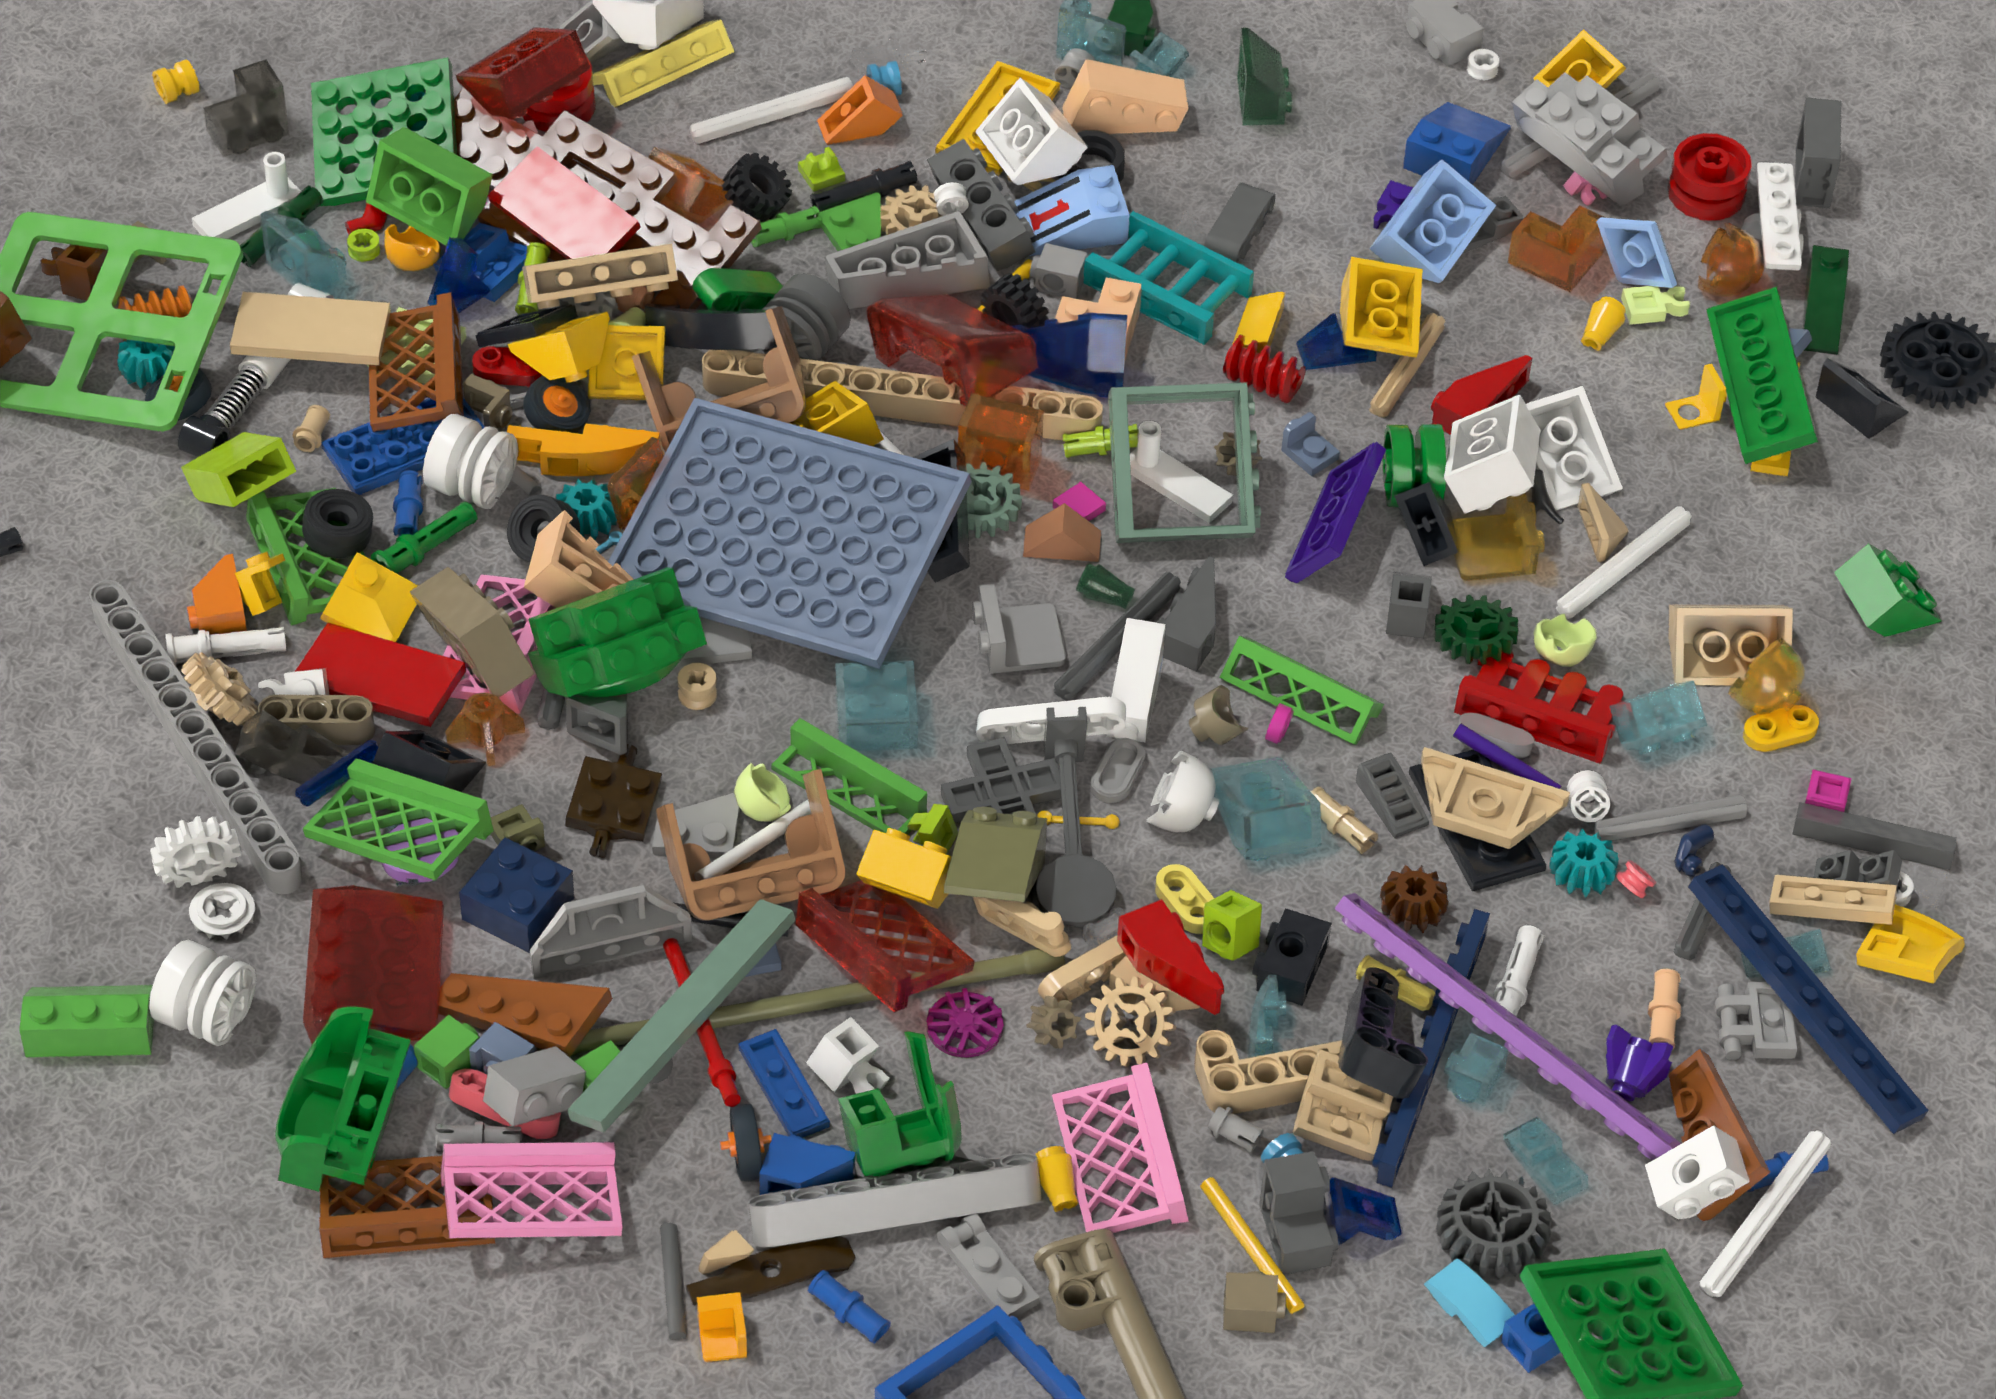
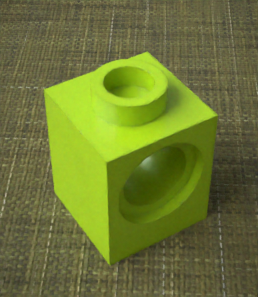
M1229 890L1205 903L1202 946L1219 954L1220 957L1232 961L1259 947L1262 904L1233 890Z

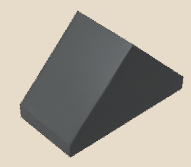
M627 694L609 697L579 695L566 697L567 732L570 735L620 755L626 753L628 740Z

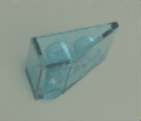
M1281 757L1210 769L1216 781L1214 797L1220 799L1219 811L1233 845L1246 860L1263 861L1270 858L1271 855L1282 853L1301 854L1309 848L1322 846L1320 802Z

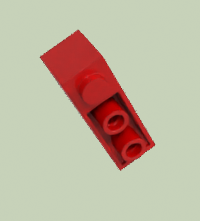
M1161 899L1119 916L1117 942L1136 971L1214 1015L1220 1013L1222 994H1224L1222 979L1216 971L1211 972L1204 962L1200 946L1197 942L1190 941L1184 932L1183 923L1176 912L1171 913L1165 902Z

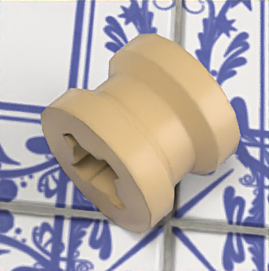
M690 663L684 666L677 676L679 701L688 709L702 710L710 707L717 698L715 671L704 663Z

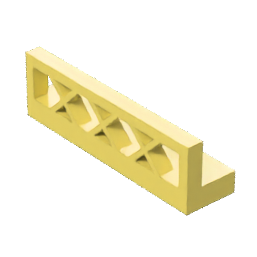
M722 20L704 22L676 35L674 39L665 41L657 49L643 50L594 73L593 85L603 84L610 103L617 107L733 53L734 49Z

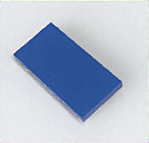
M430 398L425 399L416 408L422 410L436 407V401ZM463 398L464 417L478 421L482 429L485 428ZM442 420L376 432L372 431L369 422L322 441V449L350 490L361 495L398 480L399 475L404 471L413 470L418 472L423 470L429 443Z

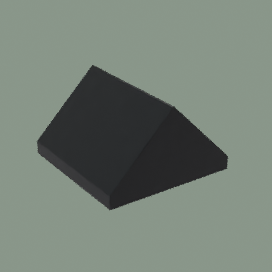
M1829 358L1823 363L1815 397L1868 439L1908 413L1905 408L1854 369Z

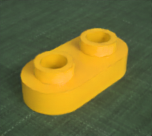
M1791 705L1756 714L1745 722L1743 739L1749 747L1762 752L1811 740L1816 735L1819 718L1812 709L1803 705Z

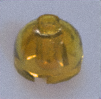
M1781 637L1779 641L1775 640L1747 667L1749 670L1744 675L1746 680L1743 681L1738 677L1728 691V695L1749 712L1759 715L1772 714L1781 707L1789 711L1803 696L1798 690L1805 678L1803 661L1795 649Z

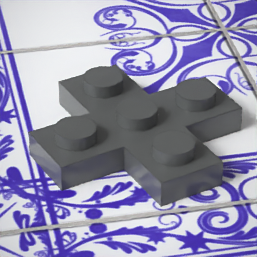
M1005 737L968 745L967 758L975 776L941 784L942 799L944 804L948 805L955 823L961 822L967 811L973 810L976 807H991L996 809L997 813L1011 815L1016 811L1035 813L1033 805L1061 799L1060 774L1055 758L1016 766Z

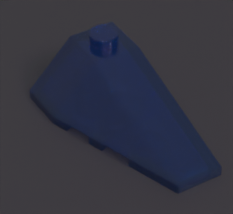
M1085 313L1078 315V320L1059 323L1056 318L1045 320V326L1027 329L1023 325H1015L978 332L977 360L1082 393L1108 397L1111 388L1123 387L1128 315Z

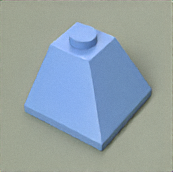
M1600 218L1596 221L1618 281L1623 284L1673 288L1677 285L1672 264L1656 221Z

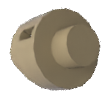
M1219 685L1194 701L1196 716L1189 719V726L1199 741L1204 742L1211 738L1221 746L1248 730L1247 727L1241 726L1235 719L1230 704V690L1225 686Z

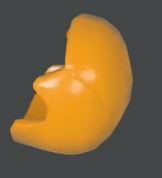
M391 224L385 230L384 247L387 259L398 269L419 271L431 267L438 260L441 248L439 242L430 236L416 231L412 226H409L402 233L397 231V226Z

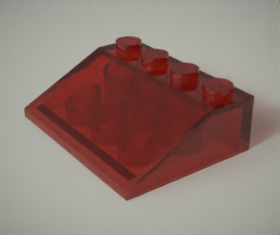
M355 885L313 889L303 1024L312 1044L327 1024L331 1013L343 1007L351 1006L373 1009L370 1029L410 1039L411 1041L422 1039L438 1025L444 919L443 901Z

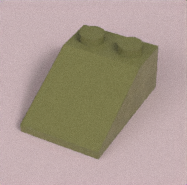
M976 807L973 810H968L960 824L944 884V893L1025 902L1045 864L1047 818H1039L1030 811H1016L1013 815L997 813V810L991 807Z

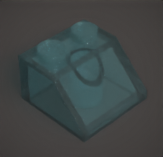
M264 211L260 214L266 263L293 286L300 283L327 293L347 280L345 268L347 261L345 256L338 248H333L325 242L315 229H309L296 218L270 211Z

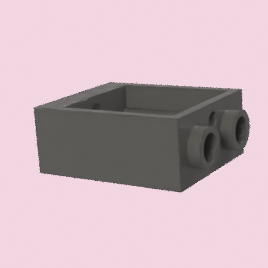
M1806 97L1796 142V205L1830 209L1841 161V101Z

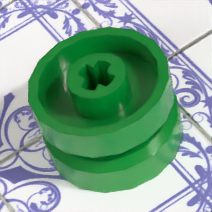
M1421 424L1415 434V441L1408 425H1387L1383 444L1386 452L1382 459V475L1387 506L1399 507L1395 495L1430 481L1444 501L1446 481L1444 479L1446 447L1442 425Z

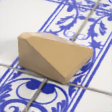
M732 1230L704 1253L698 1271L703 1275L709 1274L750 1256L754 1249L736 1230Z

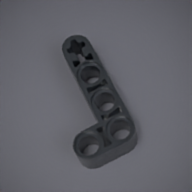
M1370 967L1366 969L1348 1004L1338 1065L1347 1076L1393 1097L1406 1099L1410 1097L1428 1063V1058L1419 1048L1391 1036L1399 982L1387 971Z

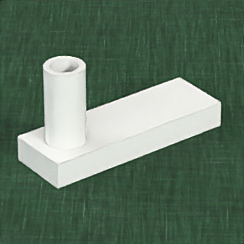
M279 152L266 154L263 159L266 182L193 217V227L202 236L228 239L273 217L278 212L277 209L282 203L290 202L301 192L287 177L285 156Z
M1145 421L1141 423L1138 432V446L1130 453L1131 475L1207 523H1211L1233 502V494L1160 450L1161 426L1157 422Z

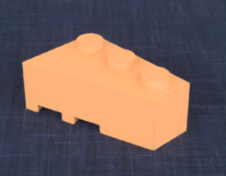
M1086 59L1062 107L1064 117L1076 132L1084 130L1101 131L1107 134L1177 131L1188 111L1185 83L1182 79Z
M565 510L538 533L524 584L525 589L555 608L634 580L617 562L612 566L596 550L599 544L591 536L586 540L569 523L573 518Z

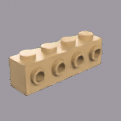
M672 244L522 266L528 303L537 302L538 309L560 306L559 299L574 297V303L595 301V293L610 291L611 298L632 295V287L646 285L647 292L669 289V281L678 280Z

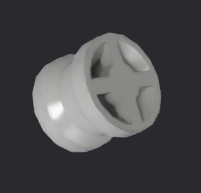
M1080 48L1069 50L1063 62L1055 70L1056 82H1059L1061 87L1071 90L1085 60L1096 61L1095 58L1086 50Z

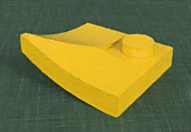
M357 552L320 619L326 623L396 642L417 605L410 591L418 585Z
M1895 904L1892 925L1874 923L1856 953L1857 965L1934 984L1947 964L1962 952L1965 941L1962 936L1942 923Z

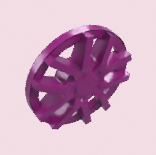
M963 988L962 992H946L944 997L940 998L929 1008L926 1020L927 1034L931 1042L942 1052L961 1058L976 1057L990 1051L1000 1041L1004 1027L1002 1009L998 1008L993 1002V998L968 992L967 988ZM963 1000L964 1007L958 1008L954 1001ZM970 1000H971V1001H976L977 1003L974 1004V1005H971V1004H970ZM946 1004L948 1005L949 1009H941ZM987 1008H989V1009L991 1010L990 1012H987V1013H984V1014H980L981 1012H983V1011L986 1010ZM933 1019H938V1020H943V1021L933 1022ZM996 1020L997 1028L991 1026L989 1023ZM979 1032H982L985 1035H988L992 1038L989 1041H987L984 1037H982L979 1034ZM936 1033L947 1034L945 1035L943 1041H941ZM954 1037L961 1039L958 1048L949 1046ZM968 1040L979 1046L977 1048L965 1049Z

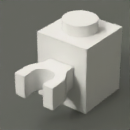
M852 1017L825 1034L806 1062L833 1092H836L848 1082L853 1084L856 1094L875 1088L881 1090L890 1079L881 1069L868 1063L879 1048V1045Z

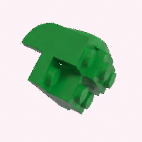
M670 567L528 619L537 650L528 653L533 669L539 681L548 692L565 697L573 695L609 697L644 689L665 678L688 651L707 645L697 607L684 605L674 569ZM579 644L584 645V646H580V647L571 648V647H574V646L579 645Z
M350 1006L333 1011L327 1024L303 1058L285 1095L276 1123L275 1138L281 1155L278 1181L318 1192L325 1175L364 1185L369 1168L372 1169L387 1125L395 1100L397 1084L411 1041L410 1039L370 1029L373 1009Z

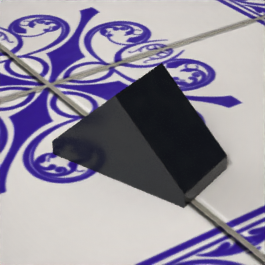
M1431 481L1395 495L1423 566L1460 552L1451 511Z

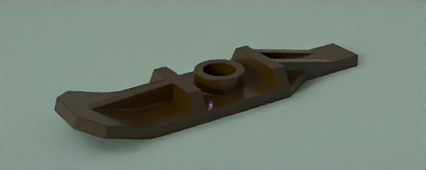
M842 1236L781 1245L732 1263L722 1274L686 1285V1290L693 1306L697 1305V1297L740 1292L741 1297L752 1298L791 1284L806 1281L816 1277L823 1270L828 1273L849 1270L856 1257L848 1239ZM773 1267L779 1271V1274L775 1277H767L763 1275V1271Z

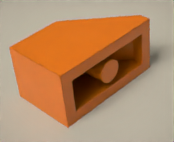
M864 75L817 122L825 143L829 145L883 135L903 116L894 91Z
M233 554L225 555L192 589L194 605L187 606L191 629L198 628L199 630H205V632L209 631V635L247 631L239 583L235 575L236 567Z

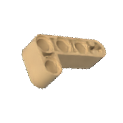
M1209 1030L1202 1033L1197 1040L1195 1072L1205 1102L1213 1112L1219 1106L1225 1110L1227 1107H1231L1233 1109L1232 1113L1236 1114L1299 1102L1302 1099L1317 1052L1321 1049L1339 1056L1342 1040L1239 1060L1231 1037L1223 1031Z

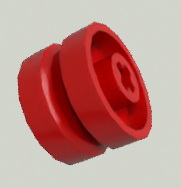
M546 44L530 50L520 59L515 68V83L519 112L525 122L532 120L537 130L547 132L564 110L586 123L591 120L596 110L592 65L584 53L575 47L564 44Z
M1712 133L1693 135L1679 143L1673 155L1672 173L1668 182V196L1675 208L1687 216L1708 221L1729 218L1740 211L1745 202L1747 183L1752 169L1751 156L1745 147L1733 138Z

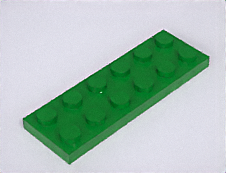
M1777 287L1707 308L1709 323L1745 464L1818 442Z

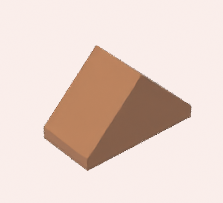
M1064 503L1026 525L1023 557L1099 562L1101 530Z

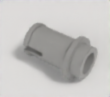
M1219 1106L1208 1124V1129L1213 1131L1214 1137L1218 1138L1221 1135L1252 1153L1261 1140L1258 1137L1263 1136L1264 1129L1233 1114L1231 1107H1227L1225 1110Z

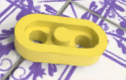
M1179 864L1163 867L1156 876L1155 892L1157 897L1165 902L1171 913L1176 912L1179 915L1184 930L1194 934H1202L1204 917L1197 918L1191 915L1201 914L1204 916L1205 903L1213 900L1214 897L1188 867ZM1172 886H1178L1181 888V890L1175 892L1170 890L1169 888Z

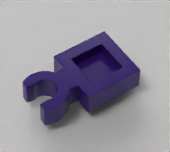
M1390 180L1377 202L1378 212L1374 216L1373 228L1378 229L1382 222H1389L1414 187Z

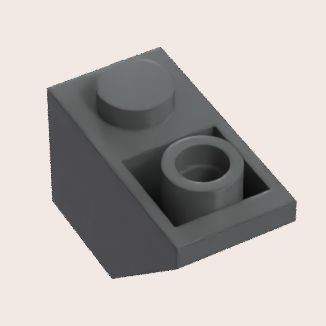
M1393 572L1386 634L1424 639L1432 576Z

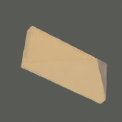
M1589 483L1581 484L1578 509L1597 561H1606L1629 531L1623 521Z

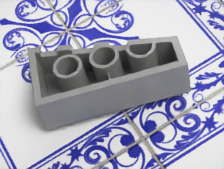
M960 211L825 256L827 281L841 294L849 309L990 287L988 256Z

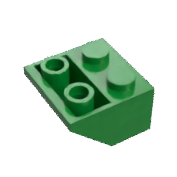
M1868 543L1834 572L1866 626L1884 637L1942 621L1934 609L1937 606V602L1926 589L1921 588L1917 580L1920 578V575L1914 566L1906 560L1903 563L1898 561L1887 549L1881 551Z

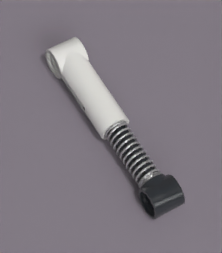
M300 283L295 284L288 293V295L334 299L330 294ZM247 355L240 363L239 372L236 374V377L232 379L208 412L200 418L194 415L190 416L185 421L179 433V449L200 457L230 440V430L235 425V422L239 420L252 403V400L256 399L259 392L271 386L291 359Z

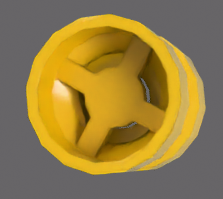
M187 59L175 63L173 69L163 67L152 72L155 88L165 104L176 101L182 93L189 96L200 91L196 72Z

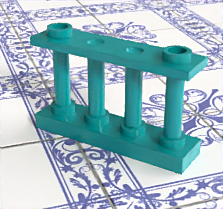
M1135 211L1129 214V240L1110 259L1092 252L1084 260V284L1099 292H1102L1106 277L1142 284L1140 313L1203 345L1212 337L1214 312L1233 292L1246 298L1252 295L1254 271ZM1142 246L1159 253L1140 275L1123 268ZM1172 261L1188 268L1189 271L1170 290L1153 283ZM1203 276L1220 284L1200 306L1183 298Z

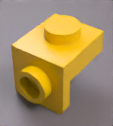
M266 551L246 559L248 567L235 573L241 587V597L249 607L252 616L283 603L269 568L285 561L283 553L270 558Z

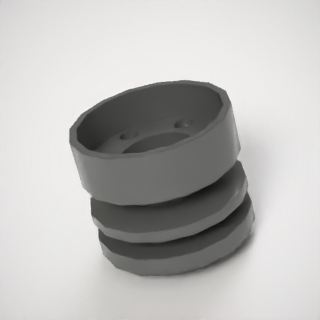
M806 273L793 275L763 308V310H769L782 306L799 358L820 361L829 351V348L837 342L850 326L851 315L848 305L841 294L828 282ZM761 349V350L763 351L764 354H767V353H768L770 350H772V349Z

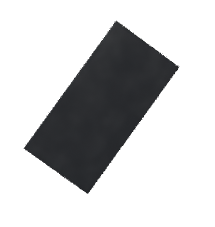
M1474 749L1452 755L1493 768L1489 759ZM1422 764L1409 767V775L1431 814ZM1438 827L1472 892L1546 871L1547 864L1530 834L1511 849H1507Z

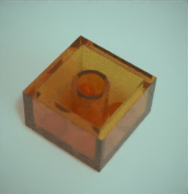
M971 393L958 425V445L965 454V466L970 463L974 469H980L981 463L986 462L987 470L992 471L994 467L999 465L1001 466L1002 476L1012 473L1013 483H1019L1020 489L1029 491L1042 458L1044 410Z

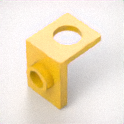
M1707 364L1704 365L1699 395L1666 402L1665 406L1680 430L1719 421L1723 403L1727 400L1726 387L1714 366ZM1683 405H1692L1699 410L1700 415L1694 420H1687L1679 415L1678 409Z

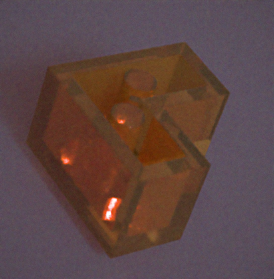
M1579 205L1561 226L1530 211L1512 232L1508 263L1571 292L1606 251L1596 222L1598 219L1606 217Z

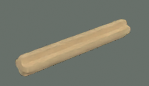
M1435 313L1427 315L1420 326L1417 358L1400 356L1370 402L1371 407L1369 410L1372 414L1383 418L1388 416L1444 330L1445 319L1443 316H1437Z

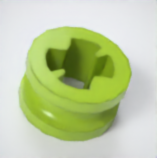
M358 229L349 234L347 246L348 254L352 259L368 262L379 256L380 242L376 232L370 229ZM360 243H364V246H366L367 243L370 244V246L363 248V245H361V247H357V245Z

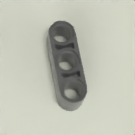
M1242 182L1239 183L1208 233L1204 246L1236 263L1239 259H1244L1252 246L1250 244L1253 236H1258L1266 223L1264 221L1265 216L1273 211L1276 199L1275 193Z

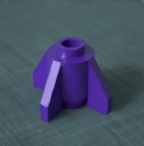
M1618 1025L1611 1026L1606 1039L1607 1078L1605 1083L1625 1101H1634L1635 1097L1643 1098L1667 1078L1672 1065L1669 1057L1673 1046L1669 1043H1651L1645 1039L1631 1036L1629 1032Z

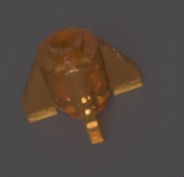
M477 693L465 701L463 709L446 729V741L449 744L467 742L468 739L473 745L485 749L487 765L493 766L495 765L493 746L498 744L505 734L525 733L524 719L505 705L499 697L491 693Z

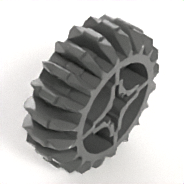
M1488 1169L1484 1173V1177L1480 1178L1472 1171L1467 1181L1458 1178L1456 1183H1454L1453 1189H1447L1443 1195L1441 1205L1438 1206L1436 1231L1437 1235L1441 1236L1440 1243L1442 1249H1450L1449 1256L1451 1257V1262L1457 1258L1459 1260L1464 1258L1463 1263L1469 1268H1472L1474 1264L1479 1266L1481 1278L1487 1273L1488 1268L1494 1269L1498 1279L1503 1276L1505 1268H1508V1271L1516 1277L1520 1272L1521 1266L1525 1267L1526 1265L1534 1264L1535 1258L1541 1259V1256L1545 1253L1546 1245L1550 1241L1552 1218L1550 1216L1551 1212L1546 1211V1198H1537L1536 1186L1524 1188L1523 1176L1512 1181L1509 1179L1507 1171L1500 1177H1494L1490 1169ZM1478 1204H1483V1205H1481V1206H1479V1207H1473V1206L1478 1205ZM1510 1238H1517L1512 1241L1504 1242L1505 1240Z

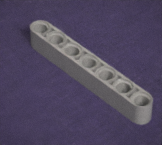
M1017 1153L892 1173L884 1176H873L768 1193L751 1198L748 1206L753 1244L759 1247H775L1027 1206L1039 1202L1042 1196L1037 1156L1030 1153Z

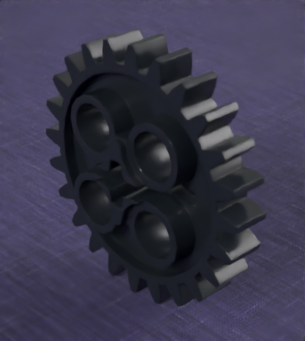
M1932 312L1930 319H1926L1924 315L1917 313L1915 322L1908 317H1904L1903 325L1895 323L1892 332L1886 333L1880 353L1882 357L1880 367L1885 368L1884 378H1893L1892 388H1904L1903 397L1911 394L1916 395V404L1926 399L1929 400L1930 408H1934L1937 402H1942L1946 410H1949L1951 402H1955L1957 406L1964 408L1966 399L1973 404H1977L1979 396L1986 398L1989 389L1995 388L1996 342H1988L1990 335L1988 332L1978 334V324H1973L1970 327L1965 326L1964 317L1955 322L1952 321L1951 313H1947L1944 319H1939L1936 312Z

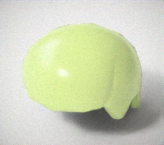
M1560 614L1551 620L1543 619L1536 625L1533 632L1537 652L1545 660L1562 667H1571L1583 661L1589 655L1597 639L1596 629L1588 620L1583 618L1577 623H1570L1567 621L1565 614Z
M750 763L739 775L734 794L738 806L746 816L761 822H771L779 819L790 810V797L786 785L776 774L766 770L764 764L754 766Z

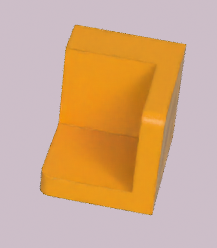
M740 1292L697 1297L698 1324L704 1361L712 1362L747 1357V1338Z

